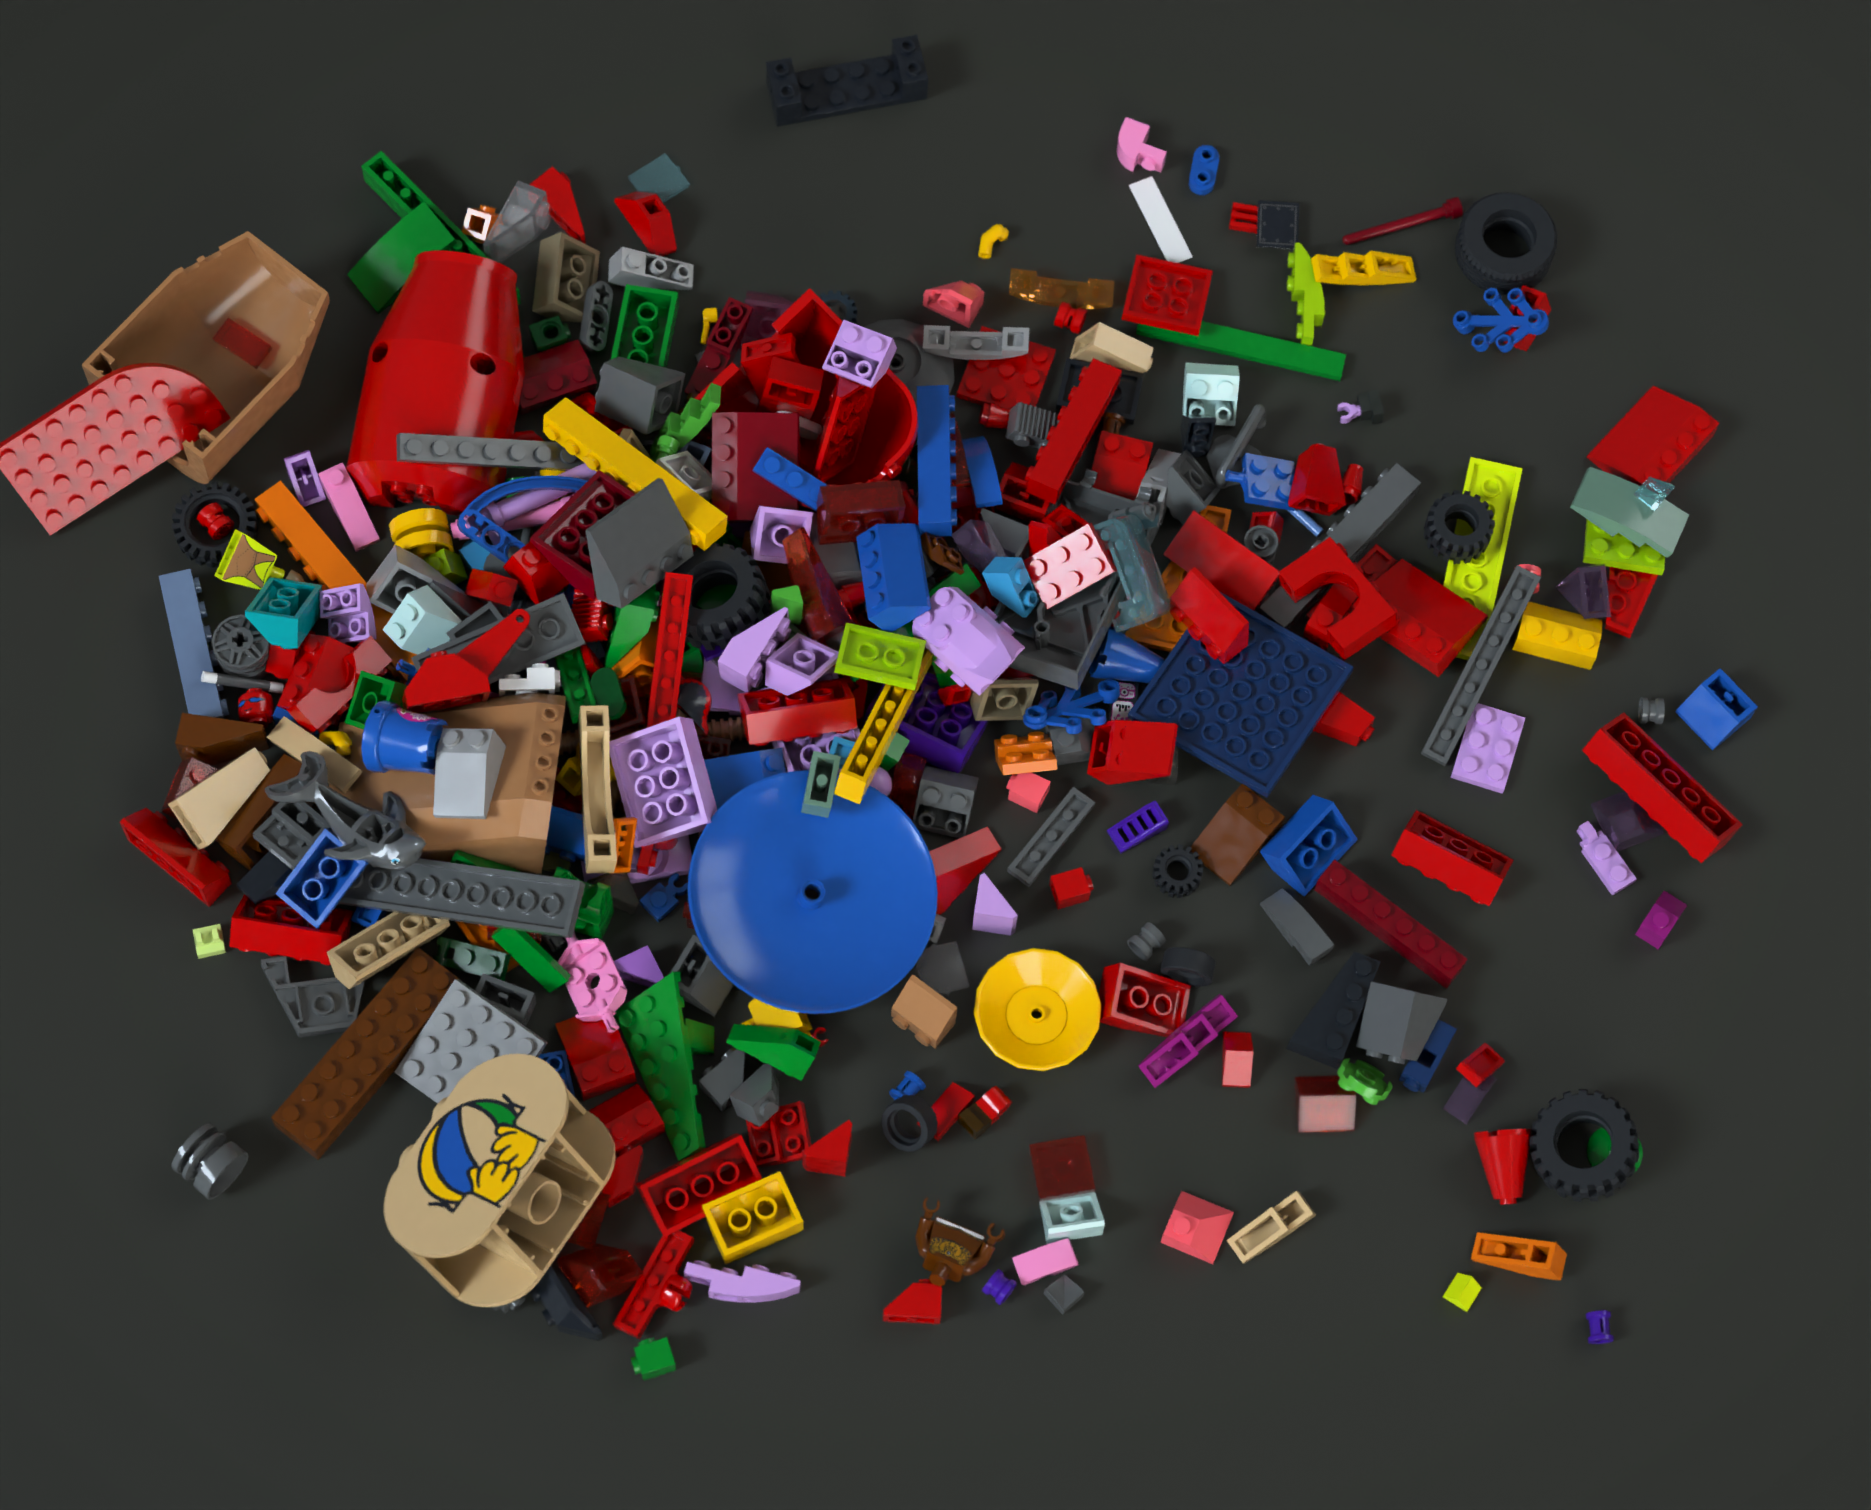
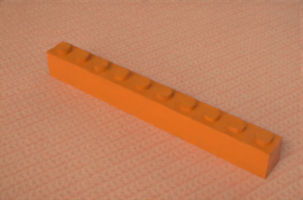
M281 480L255 498L257 505L255 512L263 523L269 522L273 527L271 531L280 543L284 541L289 546L287 550L296 562L300 560L305 565L303 570L312 581L316 579L322 585V590L360 583L364 585L367 591L366 581ZM371 603L377 639L375 641L393 660L386 666L388 673L394 679L398 677L403 684H406L408 674L396 670L397 663L400 664L398 662L400 659L414 665L411 657L417 654L400 649L383 631V628L393 614Z

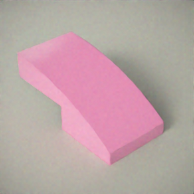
M1069 1238L1047 1244L1012 1258L1022 1285L1030 1284L1049 1275L1055 1276L1079 1265Z

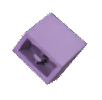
M843 320L822 369L873 388L887 372L897 347L893 338Z

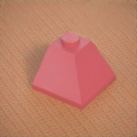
M1181 1191L1160 1243L1213 1264L1234 1212Z

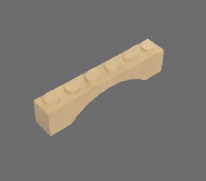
M608 705L580 706L578 733L586 873H614L617 863V851L610 788Z

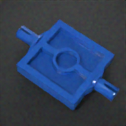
M1245 453L1241 458V472L1226 471V481L1241 484L1245 503L1290 511L1296 509L1288 506L1295 474L1294 461Z

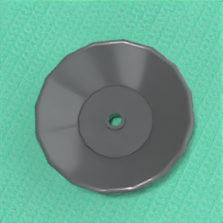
M904 319L879 320L864 326L867 329L893 338L897 350L888 368L909 389L916 407L917 386L949 385L950 394L955 382L953 359L923 351V325ZM898 363L900 366L894 368L891 364Z

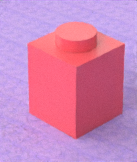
M1032 772L1018 775L1012 774L1006 786V789L1009 790L1008 800L1038 813L1049 792L1051 781Z

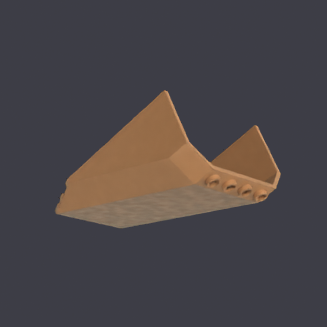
M538 692L489 697L485 702L420 713L446 721L448 726L442 725L443 728L494 729L506 745L486 819L435 818L433 815L435 774L390 770L385 773L371 772L366 769L362 760L363 729L346 724L345 721L339 723L338 731L345 732L351 739L352 745H350L351 754L342 755V757L359 768L362 774L346 793H343L330 783L329 787L356 803L382 811L383 793L390 791L400 798L406 811V824L426 842L420 858L450 862L455 852L459 850L513 867L520 872L542 874L566 696Z

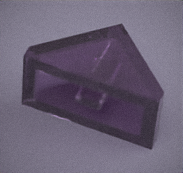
M1490 1076L1476 1088L1469 1080L1463 1077L1443 1109L1467 1124L1497 1079Z

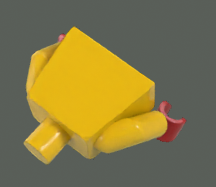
M755 998L748 1004L753 1018L741 1023L742 1025L797 1029L817 1040L819 1039L816 1034L826 1032L825 1028L819 1027L811 1034L809 1031L812 1030V1026L806 1013L782 1010L767 1005ZM828 1039L819 1040L821 1041L819 1047L824 1046L828 1042Z

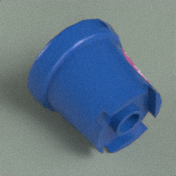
M387 700L378 702L370 711L362 734V760L366 769L376 773L396 770L434 775L436 751L443 730L442 725L448 726L447 722L439 718L402 709L401 706Z

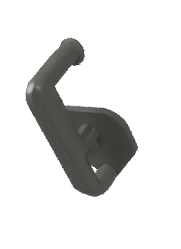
M1262 404L1254 406L1237 438L1231 435H1221L1211 446L1207 459L1214 482L1219 489L1240 484L1238 482L1226 481L1225 474L1227 470L1242 471L1241 458L1245 453L1262 456L1258 449L1248 444L1256 428L1261 429L1266 425L1265 407Z

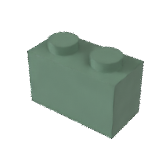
M813 751L801 813L829 817L841 756Z

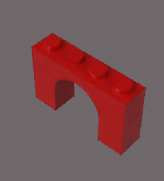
M1329 537L1278 572L1279 585L1295 603L1326 584H1341L1355 592L1359 599L1356 608L1345 618L1327 629L1329 644L1343 660H1346L1396 625L1397 610L1390 600L1385 601L1380 595L1381 592L1376 583L1372 580L1369 582L1366 579L1361 566L1357 562H1352L1347 557L1348 553L1341 543L1336 544Z

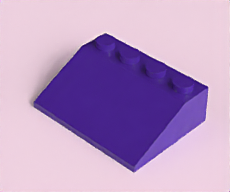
M927 672L897 733L910 740L905 752L940 769L961 773L989 721H975L970 701L944 706L937 692L940 689L937 677ZM885 684L882 685V687L880 688V690L878 691L870 705L867 707L865 717L861 726V730L863 729Z

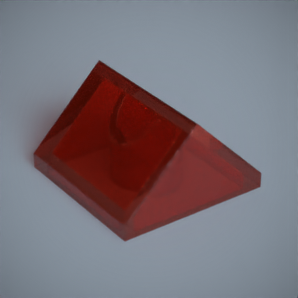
M1339 1076L1295 1077L1298 1132L1354 1131L1355 1091H1347L1340 1087L1338 1084Z

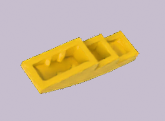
M1370 251L1366 255L1344 252L1338 257L1316 254L1311 258L1316 282L1343 285H1388L1416 281L1412 257Z

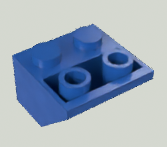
M1720 668L1700 684L1675 712L1713 751L1750 720L1758 706Z

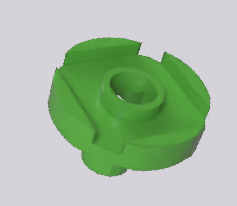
M1350 1058L1343 1060L1337 1071L1340 1077L1338 1081L1340 1087L1347 1091H1355L1362 1095L1366 1102L1377 1105L1379 1100H1385L1392 1090V1083L1389 1081L1386 1084L1382 1080L1385 1075L1379 1069L1358 1059L1355 1064L1348 1063Z

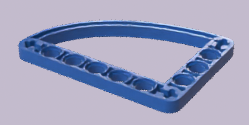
M552 475L530 476L496 485L483 492L466 507L457 520L458 529L498 559L507 563L510 559L508 557V549L513 546L521 549L525 544L482 515L480 511L503 497L519 492L559 490L576 493L588 480ZM473 516L475 518V525L480 528L483 523L487 525L481 532L480 537L475 535L479 531L474 526H471L469 529L465 527L466 521L463 519L464 517L469 519ZM488 531H495L499 534L500 542L497 545H490L486 542L485 535ZM569 584L566 591L559 592L555 596L564 593L572 609L574 589L576 588Z

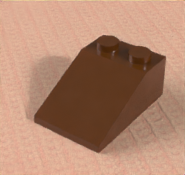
M182 713L175 745L183 763L193 768H200L202 765L213 766L236 759L254 747L257 751L267 750L270 747V742L263 724Z
M1241 784L1192 844L1191 852L1194 853L1196 851L1199 854L1198 859H1202L1203 865L1230 886L1260 853V850L1282 828L1285 817L1250 788Z

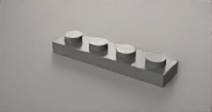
M1073 787L1010 864L1007 872L1027 887H1030L1093 809L1095 802Z

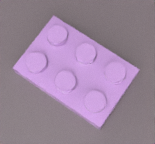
M1477 703L1466 724L1450 778L1503 794L1525 717Z

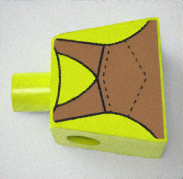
M235 529L214 576L226 582L261 590L270 577L283 579L285 570L274 566L277 559L275 553L248 535Z

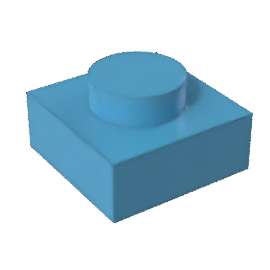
M834 736L829 754L841 756L839 768L842 769L855 742Z

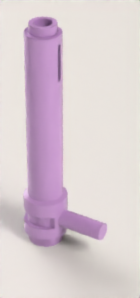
M583 463L557 476L589 480L597 471L589 469ZM559 490L519 492L497 503L489 504L480 513L499 527H503L505 522L571 492ZM473 516L469 519L464 517L468 529L474 526L479 530L475 535L480 536L481 532L487 527L484 523L481 528L475 525V518ZM488 531L486 533L493 545H497L500 542V536L497 532Z

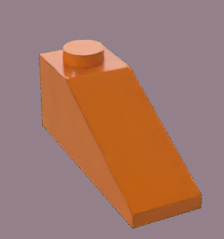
M1477 1232L1471 1260L1532 1277L1561 1281L1567 1253L1556 1242Z

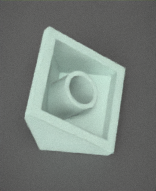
M1095 1192L1039 1200L1046 1244L1067 1238L1072 1240L1103 1234L1105 1221Z

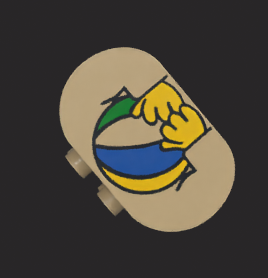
M507 1054L492 1058L469 1071L457 1083L450 1095L439 1101L433 1110L432 1120L415 1144L407 1147L402 1153L399 1167L392 1175L385 1194L384 1216L387 1227L394 1239L456 1299L478 1307H496L511 1303L526 1295L537 1285L608 1182L613 1172L616 1158L613 1138L606 1126L579 1103L566 1088L559 1073L544 1060L527 1054Z

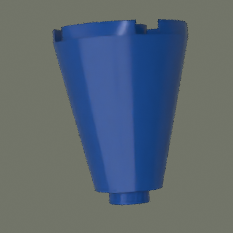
M1110 627L1090 665L1089 673L1091 677L1097 679L1150 683L1164 663V658L1117 629Z

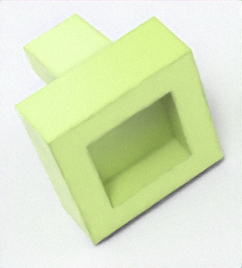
M220 924L193 929L199 959L226 953Z

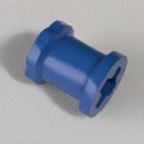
M906 1071L904 1073L905 1078L895 1089H891L889 1094L894 1100L903 1095H916L919 1090L926 1088L925 1083L914 1073Z

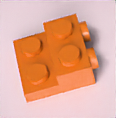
M1044 732L1028 733V736L1024 737L1008 734L1001 736V739L994 740L995 760L1003 775L1057 770V759L1052 751V741L1049 735L1044 734Z

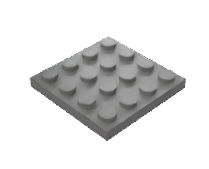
M455 979L395 1070V1073L436 1103H439V1101L450 1095L457 1083L469 1071L485 1061L507 1054H527L539 1057L548 1042L461 980Z

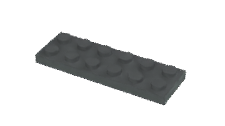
M564 593L524 609L530 616V622L488 677L489 685L499 681V679H504L505 675L516 674L532 667L533 664L542 663L586 644ZM521 617L516 618L518 622H523ZM503 619L411 657L416 670L420 669L426 658L431 657V653L447 651V654H457Z

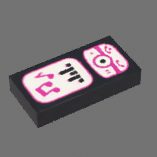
M1116 680L1120 684V696L1116 702L1109 704L1108 721H1132L1128 718V713L1137 701L1139 682Z

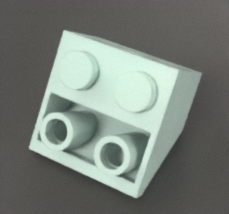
M1185 363L1183 415H1211L1216 418L1215 425L1235 426L1240 377L1238 366Z

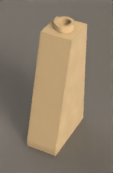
M255 747L168 803L198 850L210 845L269 773L270 769L267 766L266 757L263 753L257 751Z

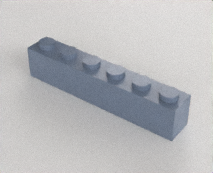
M191 568L160 575L159 581L188 714L225 719V716L229 715L226 699L221 700L219 691L224 690L223 685L201 682L202 672L215 673L214 666H218L214 651H210L208 642L212 641L210 626H204L203 618L208 617L204 601L199 602L198 593H202L199 577H193Z

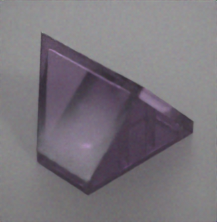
M1605 564L1577 567L1555 586L1584 619L1611 617L1609 584Z

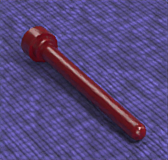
M1458 197L1447 199L1446 203L1442 204V207L1347 234L1342 238V241L1345 245H1350L1441 217L1453 220L1463 216L1462 205Z

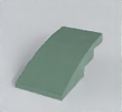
M1593 467L1587 469L1570 508L1612 537L1620 533L1638 547L1646 543L1666 558L1673 554L1689 517V514L1647 489Z

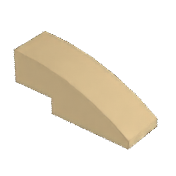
M1295 1191L1278 1205L1271 1207L1230 1237L1227 1242L1244 1264L1316 1216V1214L1302 1194Z

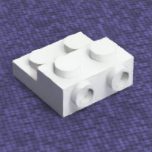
M545 663L533 664L532 668H527L525 679H521V675L516 674L505 675V679H499V696L538 692L554 695L555 692H560V670H555V667H549V664Z

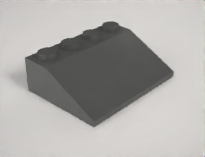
M657 478L586 529L596 597L600 601L621 609L663 579L665 572H672L694 556L690 531L661 478Z

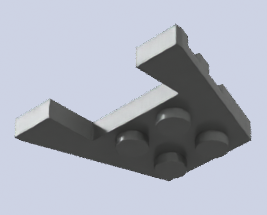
M286 956L261 959V967L299 1038L344 1032L358 1017L365 980L351 989H348L336 977L290 983Z

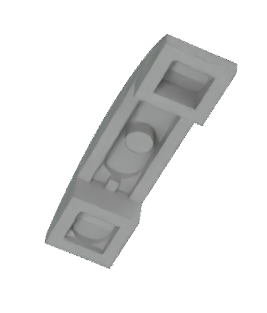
M924 325L923 351L938 356L968 360L1012 358L1028 354L1030 330L1029 328L1003 327V332L951 331L950 326Z

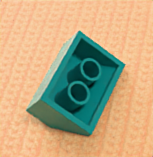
M270 577L245 610V617L271 645H277L283 649H298L320 617L319 591H322V585Z

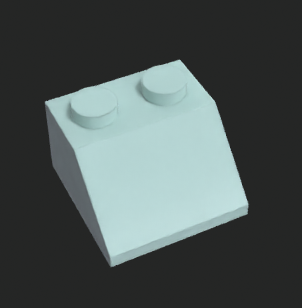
M426 585L409 592L383 628V631L400 649L418 655L425 652L428 648L432 649L451 641L446 633L461 623L462 620Z

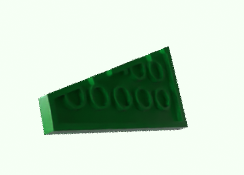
M672 972L616 1010L615 1017L654 1106L664 1122L665 1131L678 1161H682L706 1147L701 1114L696 1109L695 1096L698 1093L697 1086L693 1085L691 1070L694 1069L689 1031L688 1026L684 1024L682 1008L685 1007L684 997H680L678 982H681L680 972Z

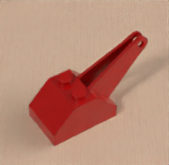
M523 609L515 610L457 654H447V651L431 653V657L426 658L404 690L402 698L403 708L416 713H425L487 701L491 692L488 677L527 628L530 622L528 612ZM521 617L523 622H518L516 618Z

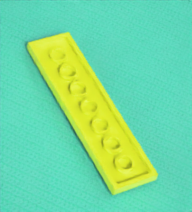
M1470 457L1462 494H1464V491H1469L1470 496L1479 495L1481 497L1480 502L1486 501L1489 504L1487 510L1493 511L1494 516L1492 520H1495V526L1487 549L1484 553H1481L1479 558L1475 560L1472 557L1471 562L1466 564L1463 560L1459 564H1453L1454 560H1448L1443 586L1488 615V619L1456 656V658L1469 660L1494 609L1522 468ZM1457 519L1454 534L1466 536L1473 533L1471 526L1467 522Z

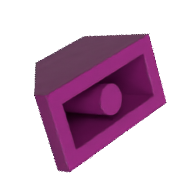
M1663 891L1635 935L1659 949L1687 905L1668 892Z

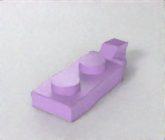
M1589 821L1579 826L1576 832L1583 840L1580 842L1581 852L1611 895L1633 884L1636 881V877L1607 836L1601 830L1596 832Z

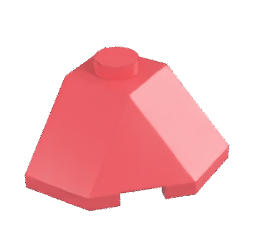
M957 281L927 289L923 294V306L969 328L984 304L985 292L973 283L968 284L964 281Z

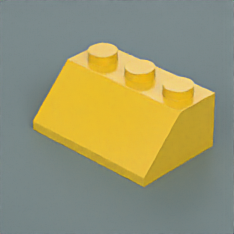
M1528 602L1519 620L1512 650L1591 670L1596 660L1601 640L1602 620Z
M780 1171L702 1205L713 1238L725 1264L804 1230L802 1217Z

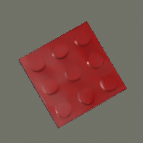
M1136 255L1122 320L1199 336L1213 270Z
M981 326L980 332H1000ZM1029 341V351L1025 355L994 360H969L956 397L978 405L992 402L1008 410H1011L1018 402L1037 407L1056 355V349Z

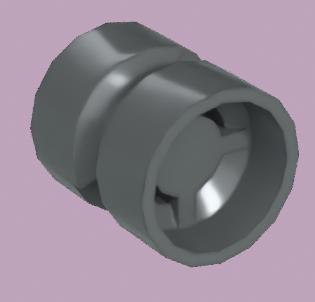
M1257 525L1246 532L1243 545L1272 565L1278 548V537L1271 528Z

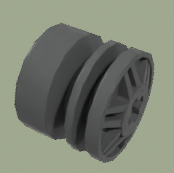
M245 615L231 616L222 621L215 629L212 638L213 651L221 672L226 675L259 680L266 677L268 672H265L270 643Z
M212 1123L201 1126L184 1142L171 1165L172 1169L177 1174H182L183 1179L186 1181H191L195 1178L194 1188L207 1199H214L223 1193L242 1172L249 1157L248 1153L235 1142L230 1141L225 1144L226 1134L218 1132V1128Z

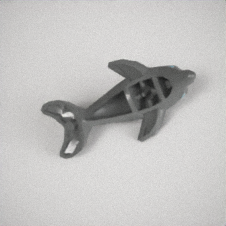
M307 751L301 754L302 766L297 776L265 788L267 796L276 802L316 803L324 819L343 844L340 847L325 849L324 854L328 857L338 860H364L373 867L403 870L418 861L422 855V849L426 845L425 840L406 824V811L401 799L390 791L383 793L382 811L356 803L328 786V768L325 759L317 752Z

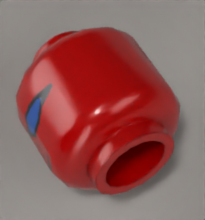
M251 688L238 698L239 721L263 724L264 728H267L274 720L272 716L274 713L273 697L269 693L264 692L260 688Z

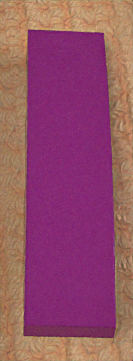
M1218 994L1169 1035L1137 1066L1153 1087L1156 1088L1199 1054L1198 1051L1216 1038L1218 1032L1235 1020L1238 1015L1225 998Z

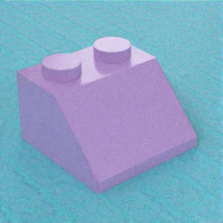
M797 633L766 659L765 686L786 696L812 685L834 666L839 652Z

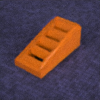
M614 818L617 863L614 873L630 872L637 818ZM622 825H626L624 830H621Z

